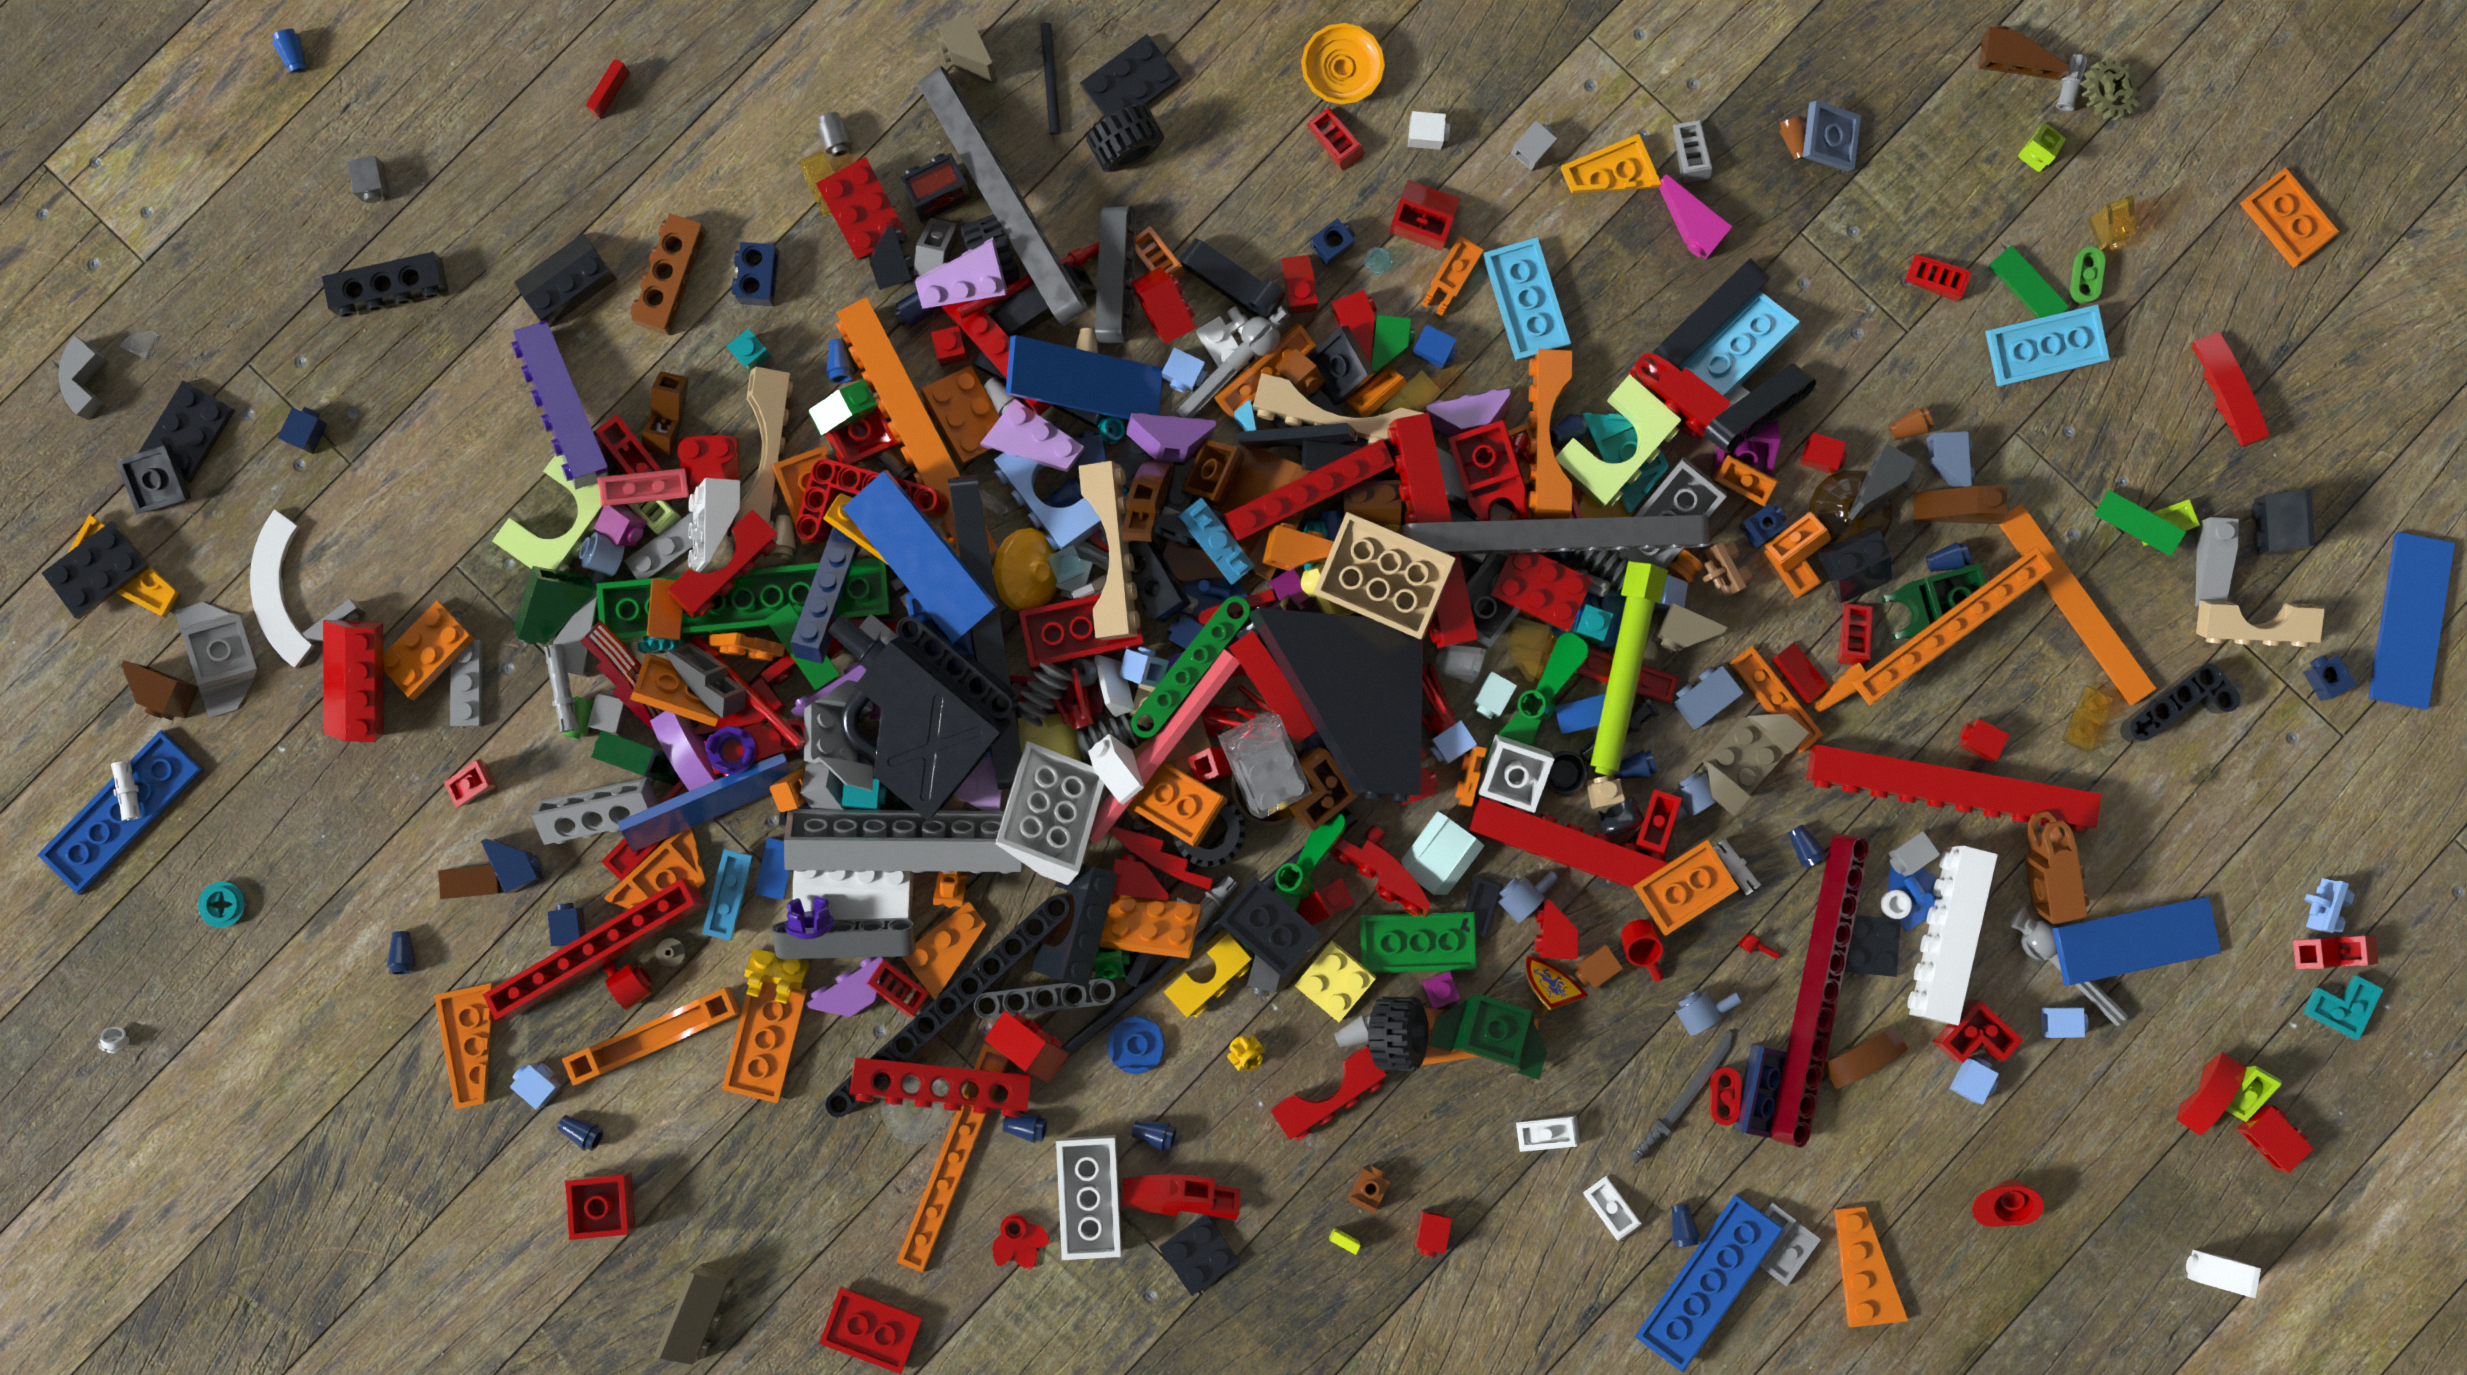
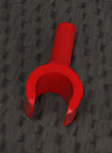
M1520 433L1518 436L1514 435L1512 443L1516 455H1521L1529 465L1533 464V457L1528 454L1526 449L1529 438L1523 433Z
M1372 825L1366 832V839L1392 856L1386 846L1380 841L1386 833L1379 827Z
M1749 934L1745 935L1738 943L1749 954H1752L1757 948L1759 951L1775 959H1778L1780 956L1779 952L1765 946L1757 937Z

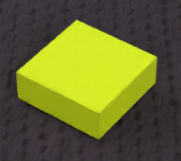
M1333 1228L1329 1236L1331 1242L1355 1255L1361 1246L1359 1240L1337 1228Z

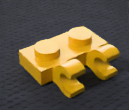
M753 948L745 968L744 977L749 978L747 994L758 997L763 983L768 982L777 985L776 992L778 993L775 1001L787 1004L792 988L801 990L810 962L801 959H781L776 957L775 953Z

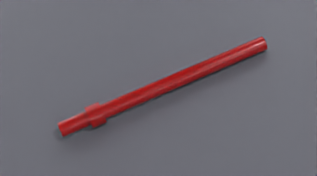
M1099 242L1084 249L1077 248L1069 252L1068 256L1060 261L1062 264L1070 262L1079 266L1084 265L1087 259L1099 254ZM1029 274L1006 285V295L974 300L955 309V314L959 320L964 319L1034 284V281Z
M695 637L691 643L728 667L727 677L746 689V699L796 749H801L805 745L806 741L723 661V656L715 648H710L700 637Z

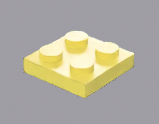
M1331 940L1296 982L1295 987L1340 1022L1374 982L1376 976Z

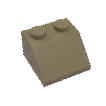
M970 13L938 26L941 36L936 39L946 63L951 61L955 70L989 83L997 81L992 61Z
M1674 603L1664 610L1651 641L1657 644V649L1672 654L1673 651L1679 652L1714 639L1725 633L1727 627Z

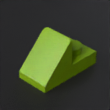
M2043 122L2021 150L2018 157L2040 172L2056 158L2066 138Z
M2257 1066L2246 1067L2243 1081L2226 1109L2227 1112L2245 1122L2251 1118L2282 1084L2280 1079Z

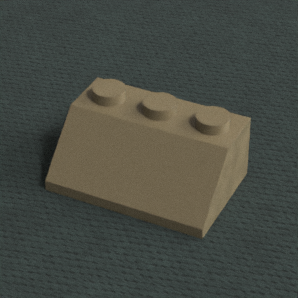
M699 1265L689 1272L658 1345L655 1357L691 1365L696 1363L699 1358H705L711 1342L707 1341L710 1331H716L722 1315L718 1313L722 1303H728L734 1287L730 1286L733 1277L704 1265Z

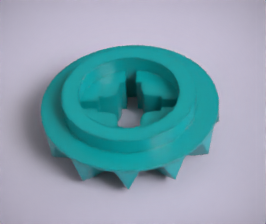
M645 637L642 642L637 643L638 651L644 654L667 653V650L683 645L684 640Z
M221 881L210 884L202 891L198 900V911L201 918L208 925L217 928L235 925L239 918L244 916V907L247 905L243 897L244 892L240 891L236 884ZM223 896L226 902L233 904L225 908L224 913H222L221 908L212 906V903L222 901Z

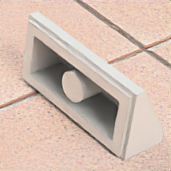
M1101 655L1095 656L1094 661L1098 669V677L1105 705L1115 717L1133 711L1134 704L1128 680L1119 677L1122 662Z

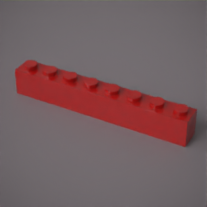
M1429 413L1393 420L1389 424L1390 428L1387 429V436L1390 445H1394L1396 456L1393 457L1394 469L1396 473H1400L1402 484L1399 486V492L1402 501H1406L1408 510L1405 514L1406 524L1452 522ZM1451 555L1456 559L1431 620L1430 636L1432 642L1437 644V649L1470 643L1478 639L1460 555Z
M1488 797L1477 799L1467 828L1468 832L1634 889L1633 885L1668 864V862H1665L1666 856L1649 851V854L1645 855L1637 852L1639 847L1622 842L1621 846L1610 843L1611 837L1595 832L1593 837L1584 834V828L1578 825L1568 823L1567 827L1556 824L1557 818L1541 813L1540 817L1528 814V810L1516 806L1510 808L1501 805L1502 802Z
M681 878L484 993L483 997L495 1020H510L705 907L706 903L694 880Z

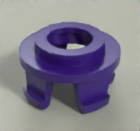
M736 726L721 728L709 736L705 745L710 763L716 770L724 774L735 775L746 771L756 757V744L753 737L746 730ZM731 740L740 742L744 749L742 757L734 762L725 759L722 752L725 743Z
M816 896L814 898L813 911L804 912L799 898L790 901L787 904L788 920L785 923L786 932L800 939H814L829 932L834 927V918L829 912L828 899Z

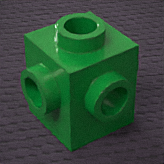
M1098 947L1093 965L1096 978L1113 979L1115 977H1125L1126 965H1131V952Z

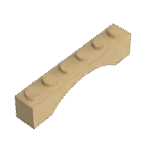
M755 367L750 371L747 400L755 413L760 428L762 440L761 461L757 476L750 490L740 501V509L728 528L727 538L734 539L732 528L752 509L773 528V521H770L771 509H775L777 503V493H774V484L777 482L771 464L778 462V455L783 453L785 437H781L782 426H786L788 422L789 410L785 409L786 398H790L793 383L789 381L790 373L761 367Z
M1263 373L1260 376L1253 404V411L1258 412V417L1267 420H1274V417L1285 419L1286 424L1301 427L1302 423L1311 426L1348 423L1356 430V440L1357 437L1367 439L1368 444L1383 439L1385 444L1390 445L1387 429L1390 428L1389 424L1393 420L1424 414L1400 407L1392 412L1375 417L1352 418L1339 416L1309 402L1297 391L1290 380Z
M1113 461L1079 466L1081 495L1092 505L1100 517L1109 546V568L1106 583L1099 600L1093 608L1095 638L1111 640L1138 636L1137 628L1140 627V617L1138 612L1135 611L1134 600L1137 599V588L1135 583L1132 582L1131 571L1134 570V559L1132 554H1129L1128 542H1131V540H1123L1122 528L1126 517L1125 514L1127 513V498L1123 495V485L1126 483L1125 472L1121 465Z

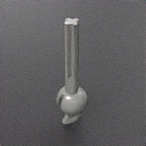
M1280 306L1278 313L1272 314L1268 319L1258 316L1247 321L1242 328V344L1176 410L1180 416L1192 419L1255 354L1264 356L1272 353L1280 342L1281 335L1277 329L1283 324L1282 320L1289 318L1291 315Z
M2022 907L2012 917L2011 927L2023 933L2021 943L2024 951L2036 960L2043 961L2049 959L2061 971L2052 928L2057 926L2044 920L2035 922L2030 918L2026 907ZM2094 981L2075 984L2116 1026L2121 1025L2122 1021L2127 1019L2128 1015Z

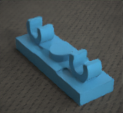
M1199 498L1178 515V518L1230 584H1234L1255 566L1202 498Z
M726 849L723 850L702 934L729 941L733 940L753 856Z

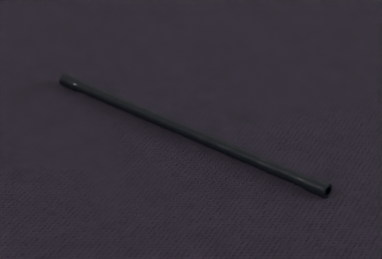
M1348 809L1341 813L1347 821L1344 833L1358 822ZM1304 846L1261 882L1271 891L1277 887L1275 881L1277 870L1286 863L1297 864ZM1226 910L1196 934L1190 958L1226 929L1217 922ZM1169 956L1140 980L1136 987L1133 986L1062 1045L1061 1048L1069 1053L1066 1060L1190 958Z

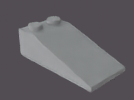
M1683 457L1634 517L1707 515L1709 518L1727 497L1728 492ZM1683 548L1618 551L1620 552L1619 557L1621 559L1627 558L1630 562L1653 564L1666 569Z

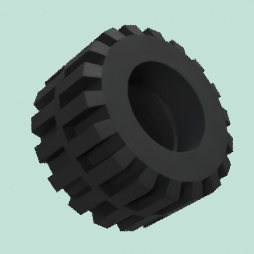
M1139 104L1118 110L1100 121L1087 135L1086 142L1102 171L1116 172L1131 167L1152 154L1163 142L1164 134L1149 107L1145 104Z
M994 214L961 226V234L967 250H973L994 237L1005 284L1008 285L1020 279V273L1001 223L998 222Z
M1228 799L1217 814L1224 821L1227 830L1226 837L1219 846L1204 848L1198 845L1195 848L1173 835L1178 850L1189 862L1201 867L1221 866L1232 860L1240 851L1246 832L1244 819L1238 808Z
M1380 997L1375 1002L1369 1020L1368 1041L1371 1057L1379 1070L1415 1071L1422 1065L1428 1046V1020L1424 1006L1417 997Z

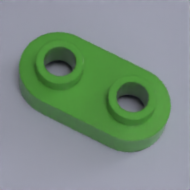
M2086 247L2074 258L2070 294L2080 304L2091 303L2101 294L2106 260L2103 252L2096 247ZM2084 259L2090 260L2091 267H2087L2084 264ZM2081 286L2087 288L2088 293L2086 295L2080 291Z

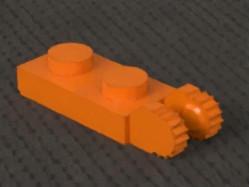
M1460 235L1432 280V286L1421 305L1427 308L1439 289L1447 294L1437 308V314L1443 316L1452 299H1455L1484 249Z

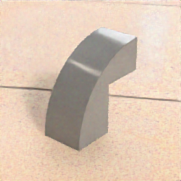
M74 335L61 357L59 384L63 397L71 410L76 415L89 420L104 403L84 384L107 359L87 341Z

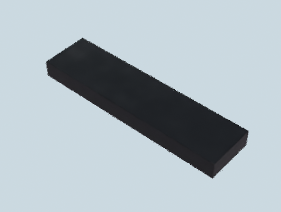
M1348 423L1238 433V443L1246 449L1303 445V442L1306 440L1325 443L1356 440V430Z
M1306 440L1303 442L1301 470L1313 471L1361 447ZM1388 450L1393 460V457L1396 456L1395 450ZM1394 466L1369 477L1401 480L1400 473H1396Z

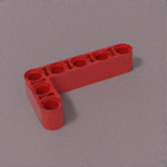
M829 459L818 460L812 467L796 521L795 529L797 535L804 540L816 544L826 542L829 539L833 525L823 518L840 493L843 494V492L857 495L881 473ZM832 468V475L827 479V473ZM857 475V482L852 486V480ZM894 477L904 491L908 489V496L923 514L938 517L946 512L949 501L944 493L925 485ZM824 496V503L819 507V501ZM931 496H934V502L928 508V500ZM816 523V530L811 535V528Z

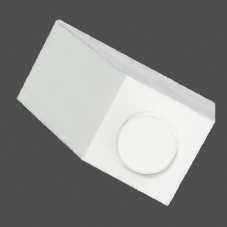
M1108 734L1088 751L1094 771L1122 805L1144 788L1132 749L1112 735Z

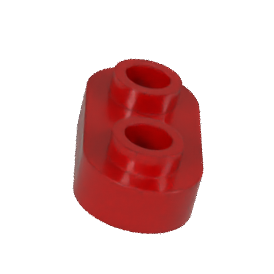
M1720 1067L1712 1073L1710 1078L1709 1114L1717 1124L1729 1126L1734 1124L1740 1116L1741 1077L1736 1070L1730 1067ZM1723 1076L1729 1078V1084L1725 1087L1720 1084V1079ZM1722 1105L1728 1107V1113L1724 1116L1719 1114V1108Z

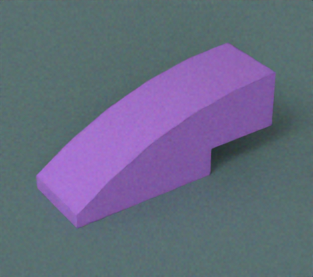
M664 711L650 721L667 758L689 791L719 779L714 774L712 764L709 761L703 737L695 735L689 718Z

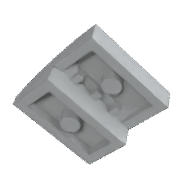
M1772 1203L1764 1214L1785 1230L1759 1266L1788 1287L1821 1239Z

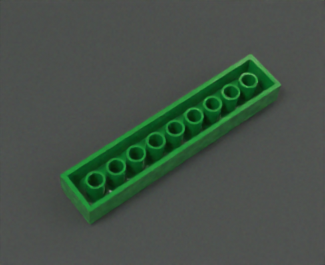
M879 558L855 559L842 593L836 620L842 614L848 619L864 618L866 620L870 614L877 619L893 618L889 565ZM819 563L753 569L745 577L741 574L734 581L735 587L725 596L720 594L713 601L715 605L706 615L701 616L699 614L693 619L683 609L680 638L772 629L765 619L789 602L800 616ZM681 576L661 577L659 579L676 581ZM652 578L596 584L599 621L601 620L623 643L643 641V638L649 637L647 636Z

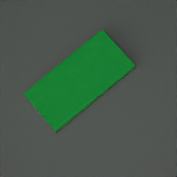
M1475 912L1430 913L1425 917L1422 915L1416 917L1411 914L1360 916L1361 965L1371 973L1477 970ZM1464 918H1468L1466 927L1470 928V933L1460 930Z

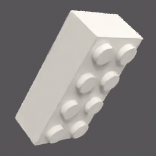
M1116 1135L1058 1138L1056 1149L1062 1260L1121 1257L1122 1242Z

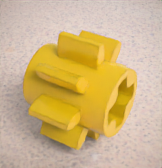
M1242 1035L1231 1042V1053L1227 1057L1238 1071H1241L1243 1068L1246 1071H1252L1262 1063L1263 1057L1261 1054L1265 1052V1049L1254 1035L1250 1038Z

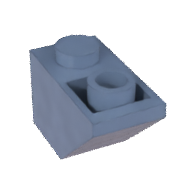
M1968 432L1933 433L1927 437L1928 466L1952 488L1972 486L1975 481L1974 468L1970 467L1973 442L1969 439Z

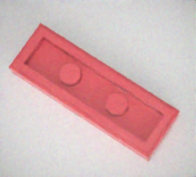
M685 469L597 478L601 507L689 497Z

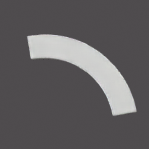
M274 509L265 522L254 548L250 572L251 597L255 614L266 638L284 660L298 669L315 645L299 631L286 610L281 568L288 548L300 527Z

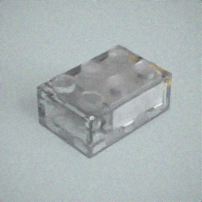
M1268 711L1218 736L1250 814L1262 819L1312 794L1280 715Z

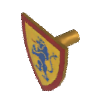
M1526 956L1525 972L1532 990L1542 1001L1537 1008V1012L1540 1015L1546 1016L1552 1009L1588 998V994L1560 969L1543 960Z

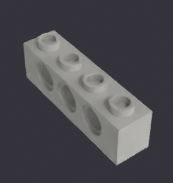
M646 777L538 801L532 818L544 845L551 843L562 844L578 837L590 838L601 832L620 831L617 822L656 806L658 802Z

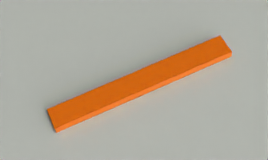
M2022 503L2007 512L2002 523L1998 525L2021 556L2038 547L2055 570L2041 579L2040 583L2130 706L2134 705L2154 691L2156 688Z
M2038 547L2033 548L1854 680L1852 684L1869 706L1874 704L2055 569Z
M984 1043L974 1070L1004 1073L1009 1059L993 1046ZM968 1083L963 1096L967 1099H974L977 1094L976 1087ZM998 1086L993 1087L991 1090L992 1099H994ZM963 1106L961 1111L956 1112L897 1263L922 1273L925 1272L987 1114L973 1113V1107Z

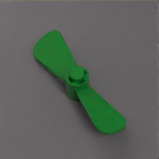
M1571 632L1564 633L1557 639L1536 690L1526 691L1520 696L1518 700L1519 712L1498 735L1533 746L1542 721L1549 719L1555 711L1554 697L1588 658L1589 646L1585 640ZM1493 740L1486 747L1485 757H1482L1483 765H1485Z
M1339 812L1315 831L1311 830L1297 864L1286 863L1277 870L1275 881L1278 887L1273 892L1296 912L1301 899L1307 898L1314 890L1315 881L1311 875L1346 829V818Z

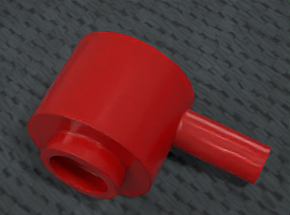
M1644 919L1629 922L1621 931V942L1628 961L1635 966L1647 967L1655 982L1661 981L1664 978V974L1657 961L1663 954V945L1656 926L1651 921Z
M610 961L602 966L609 977L605 980L608 990L625 1010H630L652 993L650 987L652 980L640 965L635 967L633 964L628 963L618 970L614 962Z

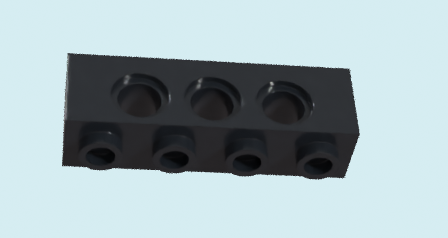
M434 251L322 276L328 309L340 317H351L357 314L356 311L364 309L378 311L384 309V305L391 303L397 305L409 304L412 302V299L418 297L425 299L436 298L440 296L441 292L448 291L442 258ZM418 274V282L415 285L409 286L410 278ZM386 281H391L390 288L385 292H381L382 284ZM359 287H363L362 294L354 298V291Z
M1102 522L1098 523L1102 530L1100 536L1108 546L1106 532ZM1153 538L1152 542L1132 540L1129 546V554L1131 553L1134 559V570L1131 571L1132 582L1136 585L1137 595L1144 602L1142 608L1150 619L1165 622L1190 605L1191 602ZM1145 558L1146 567L1140 572L1138 568L1139 562ZM1159 582L1160 591L1154 596L1152 592L1153 586Z

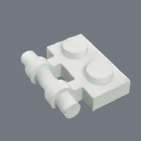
M1237 306L1227 312L1232 319L1231 323L1225 325L1219 316L1196 330L1197 336L1217 368L1239 347L1231 334L1239 331L1241 334L1242 328L1249 321L1245 314L1242 315ZM1247 362L1238 372L1245 369L1249 365V362Z

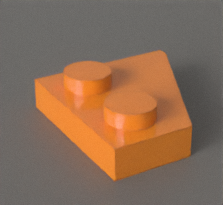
M1474 746L1470 749L1469 754L1464 753L1461 770H1465L1463 782L1458 781L1455 798H1459L1458 805L1472 807L1480 777L1482 757H1485L1487 748Z

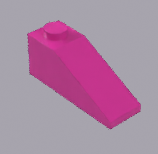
M1665 174L1660 181L1662 185L1659 187V190L1680 235L1692 254L1707 259L1732 226Z

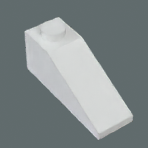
M2192 1250V1256H2189L2186 1263L2188 1279L2256 1298L2261 1268L2228 1257Z

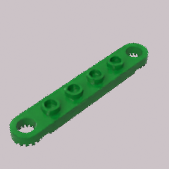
M1232 596L1223 602L1136 711L1131 720V727L1137 736L1150 738L1160 730L1221 651L1247 621L1250 607L1245 599L1239 596ZM1232 603H1238L1243 607L1244 614L1239 619H1232L1227 614V608ZM1141 716H1150L1154 720L1152 730L1143 732L1138 728L1137 721Z

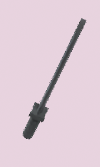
M1726 1031L1721 1041L1685 1091L1662 1119L1656 1120L1653 1123L1655 1126L1653 1130L1628 1155L1636 1164L1660 1137L1670 1134L1669 1128L1695 1098L1730 1049L1731 1031Z

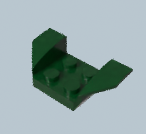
M1479 993L1474 994L1466 1001L1436 1017L1428 1044L1451 1053L1460 1050L1514 1067L1515 1073L1540 1080L1547 1055L1544 1043L1534 1024L1533 1010Z

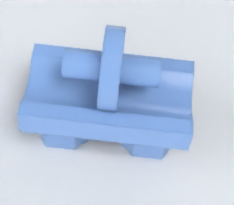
M2322 878L2315 896L2305 895L2304 901L2312 904L2306 927L2330 933L2343 931L2346 921L2343 917L2339 916L2341 907H2349L2354 899V893L2348 890V883Z

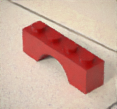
M753 509L732 528L736 549L733 558L724 568L712 573H701L688 569L668 588L669 595L693 619L699 614L701 616L706 615L715 605L713 601L720 594L722 596L727 595L735 587L734 581L741 574L744 577L747 576L756 567L755 561L762 554L766 557L777 547V532Z
M1367 1045L1342 1060L1344 1070L1342 1083L1339 1089L1329 1098L1320 1101H1309L1293 1093L1270 1108L1271 1113L1289 1140L1294 1137L1297 1141L1301 1140L1312 1132L1309 1127L1318 1121L1321 1125L1325 1124L1336 1116L1334 1113L1336 1109L1342 1105L1346 1109L1360 1100L1358 1096L1366 1089L1371 1093L1384 1084L1382 1079L1387 1075L1384 1070H1379L1375 1066Z

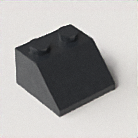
M2311 489L2265 494L2254 499L2252 517L2256 521V531L2253 541L2258 555L2293 554L2315 546Z
M1869 527L1818 551L1839 603H1843L1892 580L1891 555L1880 530Z

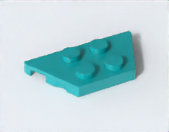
M1582 414L1587 423V431L1601 461L1617 464L1633 457L1637 449L1638 439L1634 426L1627 418L1621 414ZM1659 445L1657 448L1661 452L1650 464L1644 461L1638 468L1642 471L1639 477L1631 485L1626 482L1619 489L1623 492L1620 499L1626 514H1630L1669 467Z

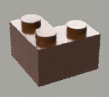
M1314 746L1293 763L1308 785L1288 805L1302 827L1315 831L1358 797L1357 794H1354L1328 750Z

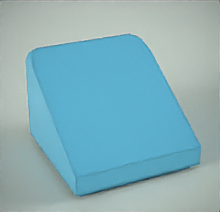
M1249 399L1234 412L1235 421L1244 431H1256L1251 400Z

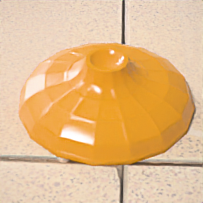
M1347 23L1328 25L1314 33L1304 48L1301 60L1303 77L1312 92L1327 102L1340 105L1357 103L1371 95L1381 82L1385 66L1382 49L1375 37L1362 27Z
M1033 528L1018 529L1007 536L997 550L993 565L994 584L998 595L1010 609L1016 611L1042 607L1052 599L1057 591L1055 586L1061 570L1060 555L1058 550L1053 551L1045 539V533Z

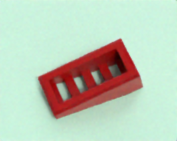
M1329 107L1306 123L1307 127L1342 171L1364 155L1362 145ZM1329 120L1332 121V123L1325 129H1323L1322 131L1319 130V128L1323 126L1325 123H1327ZM1336 129L1339 130L1336 134H1334V135H1333L1332 137H1330L1329 139L1326 138V137L1329 136L1331 133H1333ZM1345 138L1346 141H1344L1338 147H1334V145H1336L1338 142Z
M1915 254L1904 281L1957 302L1963 296L1972 272ZM1920 265H1923L1926 267L1924 269L1922 277H1916ZM1931 270H1936L1933 280L1929 281L1928 277ZM1942 274L1947 275L1944 285L1939 284ZM1953 278L1958 279L1955 288L1950 287Z
M1844 603L1838 663L1854 665L1859 662L1862 666L1868 664L1871 656L1873 606ZM1850 615L1863 616L1865 621L1850 619ZM1849 627L1864 628V631L1849 630ZM1849 638H1850V639H1858V640H1862V643L1848 642V641H1849Z
M884 959L881 960L866 983L907 1017L915 1016L930 993ZM886 970L889 975L883 984L880 985L877 981ZM893 978H896L897 982L892 990L888 991L887 987ZM903 984L906 988L898 998L895 995ZM911 991L914 993V995L912 996L908 1004H906L904 1000Z

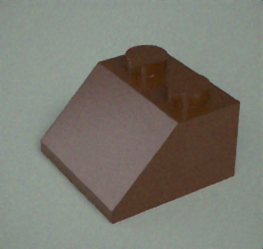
M1205 438L1181 490L1197 499L1202 498L1206 504L1222 508L1229 496L1232 484L1241 470V465L1245 458L1244 453L1237 447Z
M1401 480L1361 481L1342 490V518L1344 519L1346 512H1349L1400 534L1401 496L1399 486Z
M123 660L121 667L135 702L146 707L145 713L172 721L174 717L186 718L199 689L198 686L149 666Z

